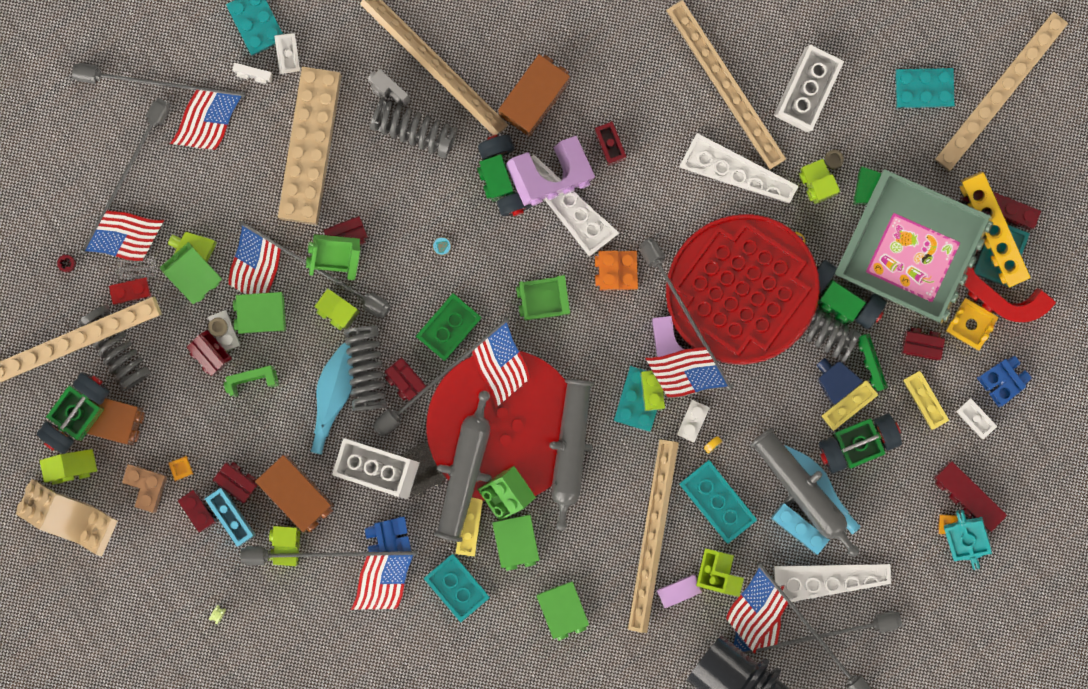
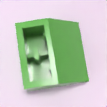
M515 466L503 471L491 479L490 482L477 489L499 521L524 509L536 498Z

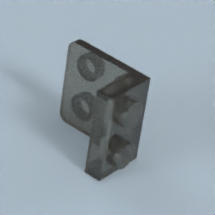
M423 442L398 455L420 462L410 492L412 497L425 494L427 489L432 486L438 487L447 479L443 472L437 470V465L432 457L428 442Z

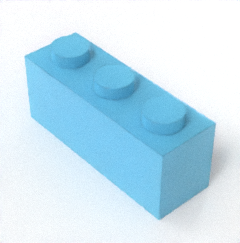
M220 488L205 498L237 547L256 536L226 490Z
M782 503L771 517L774 522L816 555L821 552L830 540L823 537L815 527L785 503Z

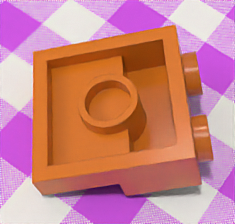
M598 251V256H595V267H599V275H595L596 286H599L600 291L638 289L637 251Z

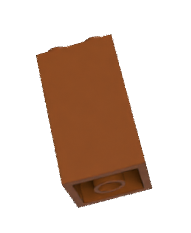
M538 54L498 109L500 117L529 138L570 83L569 72L562 66L556 67L553 64L554 61L546 55L542 57Z
M105 398L102 404H98L104 408V411L87 434L127 445H134L135 442H138L140 431H138L139 424H142L145 418L144 408Z
M282 455L255 481L302 532H312L319 525L317 521L321 518L326 519L333 512L331 508L334 504L288 455Z

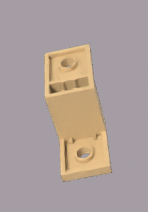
M33 479L26 486L24 497L18 504L16 515L39 530L78 543L101 557L118 522L96 507L55 492Z

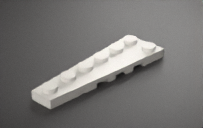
M698 133L679 166L682 169L788 204L798 188V185Z
M535 155L531 157L541 177L550 182L561 181ZM574 191L565 195L563 192L559 193V196L552 200L544 199L589 257L619 235L615 228L595 212Z
M890 564L774 566V581L778 586L785 585L783 592L791 602L891 584Z

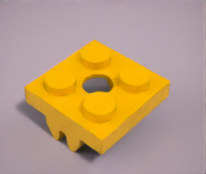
M964 298L945 332L979 351L988 339L990 332L993 331L999 317ZM974 319L977 322L976 329H967V320Z

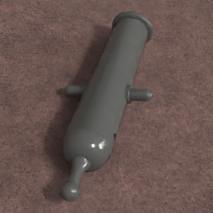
M565 379L567 390L559 441L549 444L551 449L557 450L551 495L553 501L559 505V521L556 523V528L559 531H564L567 528V510L569 506L574 505L578 501L580 496L584 452L593 450L591 444H585L590 389L594 385L593 381Z
M485 390L479 393V404L474 415L467 416L461 425L453 465L440 464L437 466L439 472L447 473L450 476L438 530L434 531L435 536L445 540L462 542L461 533L475 484L479 480L490 482L492 479L489 474L480 473V466L490 435L489 421L484 418L486 401L489 400L490 395Z
M769 428L759 435L750 444V448L757 450L789 492V496L784 500V503L789 506L795 501L823 537L830 540L838 539L848 549L849 555L856 557L859 554V548L853 545L846 536L847 521L845 516L817 484V481L822 477V473L817 471L810 476L773 433L774 428Z

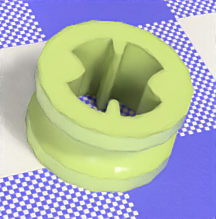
M217 605L209 620H215V624H218L224 616L226 609H220V606Z

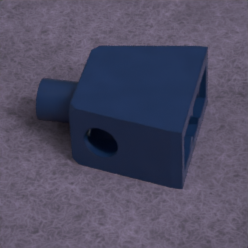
M824 358L816 364L823 373L817 380L832 405H836L863 382L840 361L832 366Z

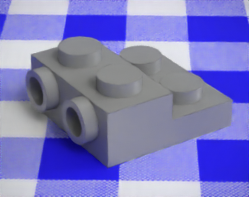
M381 69L377 72L373 71L367 78L372 85V91L379 98L383 96L387 99L390 95L397 104L402 103L404 106L410 102L408 94Z

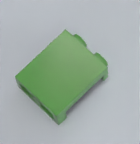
M314 234L313 241L309 242L308 253H311L310 257H306V268H309V275L313 276L314 269L347 272V280H355L360 255V239Z
M189 242L160 267L165 276L193 305L196 302H200L205 297V294L210 289L216 288L222 280L219 274L214 271Z
M565 275L534 281L519 282L520 286L516 287L517 298L522 299V305H519L520 317L524 316L525 321L570 315Z
M283 292L236 295V300H233V310L237 311V319H234V328L238 330V334L286 332Z
M270 365L227 376L226 382H224L225 391L230 396L237 397L239 396L236 387L238 384L266 378L269 387L280 386L276 369Z
M531 515L492 522L501 568L506 567V571L518 569L517 565L525 564V567L536 565V561L540 559Z
M573 581L536 595L553 639L557 638L559 641L569 637L568 633L575 631L577 634L587 630L586 626L589 623Z

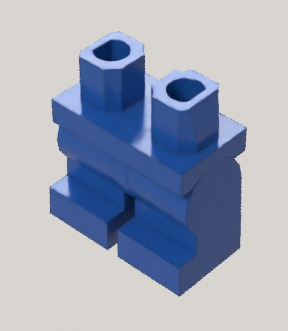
M1016 356L1007 360H1001L989 370L976 377L986 391L998 385L996 389L988 393L998 407L1005 405L1021 390L1026 388V384L1031 380V376L1026 370L1019 375L1014 371L1020 365V361Z
M405 516L374 523V526L365 528L366 539L377 537L378 541L377 545L368 546L369 552L411 551L408 536L397 538V535L408 533Z

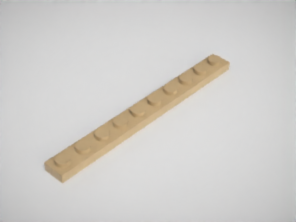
M362 0L360 4L493 136L500 134L506 129L508 124L382 0Z
M681 0L667 9L666 12L768 169L771 170L785 161V156L684 1Z
M1052 12L935 158L937 163L949 172L1068 25V22L1055 12Z
M151 297L0 361V383L162 315L156 298Z
M659 440L628 630L647 633L679 442Z

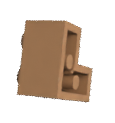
M128 464L122 483L140 488L134 507L156 513L168 476Z

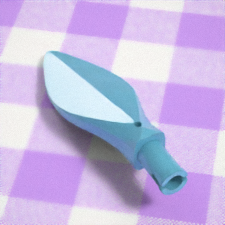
M345 343L337 349L327 362L317 384V419L314 430L315 437L310 450L316 454L323 453L325 440L329 436L331 426L348 400L352 390L349 382L354 376H350L348 371L353 366L347 364L348 359L352 358V356L346 354V350L350 346Z
M784 445L810 476L817 471L822 473V477L817 481V484L843 513L847 521V529L851 534H854L861 526L849 515V511L837 497L822 467L807 455Z

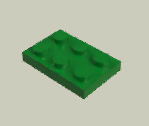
M452 293L415 337L443 361H446L482 317Z

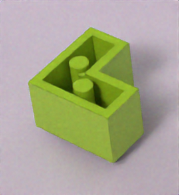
M824 159L800 169L799 177L801 182L807 185L808 191L806 193L810 202L813 201L814 204H818L835 197L840 192L833 174H829Z
M328 288L314 306L318 309L316 312L324 319L328 316L332 319L330 323L340 331L342 328L348 329L360 313L358 309Z
M652 371L641 372L644 410L665 409L663 389Z
M93 449L60 454L40 460L44 483L52 482V485L75 480V476H79V479L91 477L90 473L97 472Z
M273 526L269 533V541L272 542L274 549H271L270 554L299 553L301 530L298 527ZM270 557V560H273V565L298 566L299 557Z
M705 548L696 586L740 597L744 578L730 574L734 555Z

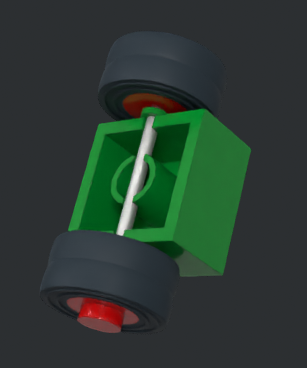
M494 135L480 143L478 149L483 161L479 162L480 167L477 170L481 181L485 180L486 182L483 188L487 199L491 198L492 203L497 201L501 216H518L523 214L525 210L533 207L532 204L524 206L519 193L513 192L502 159L504 155L515 150L511 136Z
M827 260L822 261L817 268L820 294L823 292L818 301L819 309L827 314L831 312L836 316L835 319H838L842 324H849L856 318L855 321L858 324L869 329L875 321L878 323L884 314L882 311L887 301L875 293L871 295L867 302L863 301L835 281H832L831 279L837 267Z
M81 372L73 382V386L66 388L46 416L55 425L45 421L36 434L44 441L46 447L65 454L74 443V440L69 435L76 440H83L104 411V408L98 404H102L110 393L109 389L102 385V380L94 375L91 377Z
M889 413L875 418L874 424L871 418L837 431L833 433L832 437L820 441L821 460L824 465H827L832 474L845 468L851 469L885 455L884 448L889 451L901 446V430Z

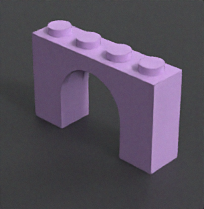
M577 136L562 140L553 147L563 169V177L560 182H550L541 177L529 152L513 157L505 164L524 206L528 204L535 206L543 202L542 199L552 200L558 197L559 193L563 192L565 195L574 191L576 187L582 189L590 185V181L595 178V175Z
M672 316L652 318L657 357L684 350L675 340Z

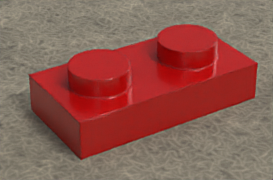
M146 277L109 286L113 305L151 297Z

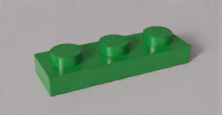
M870 333L860 336L858 346L861 352L864 351L866 357L864 363L866 369L871 372L872 377L870 381L872 387L876 388L877 391L888 388Z

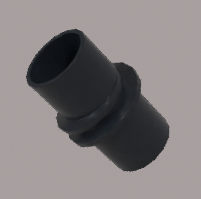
M722 635L710 647L686 680L696 689H790L779 681L782 670L777 667L768 672L769 660L764 658L758 663Z

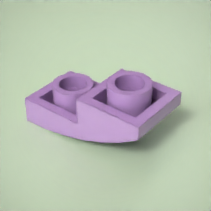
M695 574L657 590L664 608L703 592L701 587L696 586L697 577Z

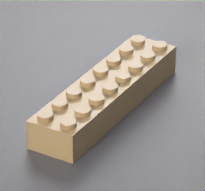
M302 67L278 212L280 220L318 225L342 78L340 72Z

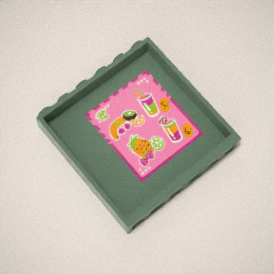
M884 169L835 275L942 324L943 321L948 320L951 314L949 308L952 303H956L960 295L957 292L960 285L964 286L966 283L968 268H972L975 264L976 257L974 256L976 251H980L984 245L985 240L983 237L985 232L989 233L992 228V217Z

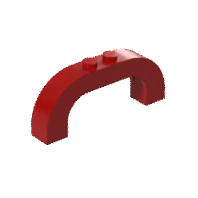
M973 267L968 268L966 272L968 278L964 287L969 290L967 294L975 301L977 299L983 302L981 306L989 313L994 311L1007 320L1030 322L1045 315L1056 304L1051 297L1039 288L1027 300L1021 303H1009L982 281L974 272Z

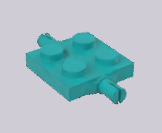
M957 510L958 521L944 525L954 562L970 560L972 569H979L978 558L983 555L992 554L983 518L966 519L964 510Z

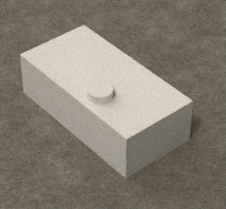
M812 45L806 46L774 116L805 132L812 131L844 61Z
M343 438L332 475L408 499L420 462Z

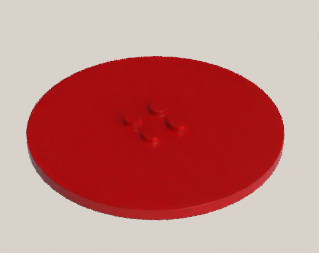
M732 215L703 226L681 246L674 257L668 273L671 283L718 362L734 365L754 364L783 353L798 341L807 330L818 306L820 295L819 274L809 248L789 227L779 221L760 215ZM666 282L667 307L675 328L692 348L704 347Z
M520 351L527 364L530 379L495 408L491 392L481 377L472 355L461 361L444 376L431 398L427 413L426 431L432 457L437 466L440 464L453 465L461 425L467 416L474 415L479 404V393L485 390L490 395L484 409V418L490 424V435L480 466V473L489 474L493 479L503 471L515 466L536 496L552 486L557 450L551 449L549 444L559 441L567 383L550 364L532 354ZM442 472V474L449 480L450 476L447 473ZM480 480L476 482L472 497L485 501L477 489L487 482Z

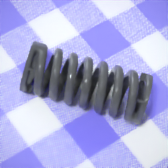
M383 97L380 99L371 120L370 130H378L383 135H387L390 132V137L393 139L399 136L400 141L403 143L409 139L411 146L418 144L420 150H425L428 147L430 154L438 150L440 158H447L454 143L458 127L453 128L448 123H445L435 141L440 120H435L426 137L431 119L427 115L416 134L421 113L416 112L407 130L412 112L411 108L406 109L397 127L402 110V105L400 104L397 105L387 124L393 102L386 101ZM449 127H450L449 132H451V133L448 134V137H449V138H446L447 133H448V129H449Z
M106 304L91 311L78 321L79 326L83 327L92 323L98 317L103 318L105 315L110 314L109 306ZM121 332L106 341L101 340L93 344V348L100 349L98 351L99 357L105 358L104 365L111 366L109 373L116 375L115 382L121 386L120 390L122 392L134 387L151 375L150 370L146 366L141 369L136 368L135 372L126 375L130 370L143 362L141 357L120 367L125 361L137 354L136 349H132L126 354L113 359L132 344L128 340L108 350L116 342L126 337L125 332Z
M817 309L808 326L809 328L812 324L806 341L810 343L821 329L815 346L819 348L830 334L824 348V352L828 353L840 338L833 357L837 358L839 356L838 360L844 363L857 343L861 332L853 328L849 332L847 324L840 327L838 319L831 322V315L826 314L822 317V310Z
M378 326L345 329L344 334L345 338H347L345 344L353 346L346 350V354L356 356L347 361L348 365L356 366L348 371L350 376L356 377L350 380V385L358 387L351 390V395L360 397L352 401V410L363 411L387 408L386 400L374 402V400L384 398L386 393L370 391L384 387V382L368 381L383 377V372L366 371L381 367L382 362L364 361L380 357L381 352L362 351L378 347L380 342L359 341L378 336Z

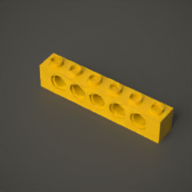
M978 172L961 180L962 186H959L962 195L964 197L967 196L970 201L967 206L980 212L983 208H990L991 222L999 228L995 235L985 232L984 244L987 250L991 248L993 256L990 257L994 266H999L1001 273L998 275L1002 284L1006 283L1008 287H1011L1031 278L984 172ZM976 190H982L983 197L980 200L973 198V193ZM1005 243L1006 250L997 252V245ZM1013 260V268L1010 270L1005 269V262Z

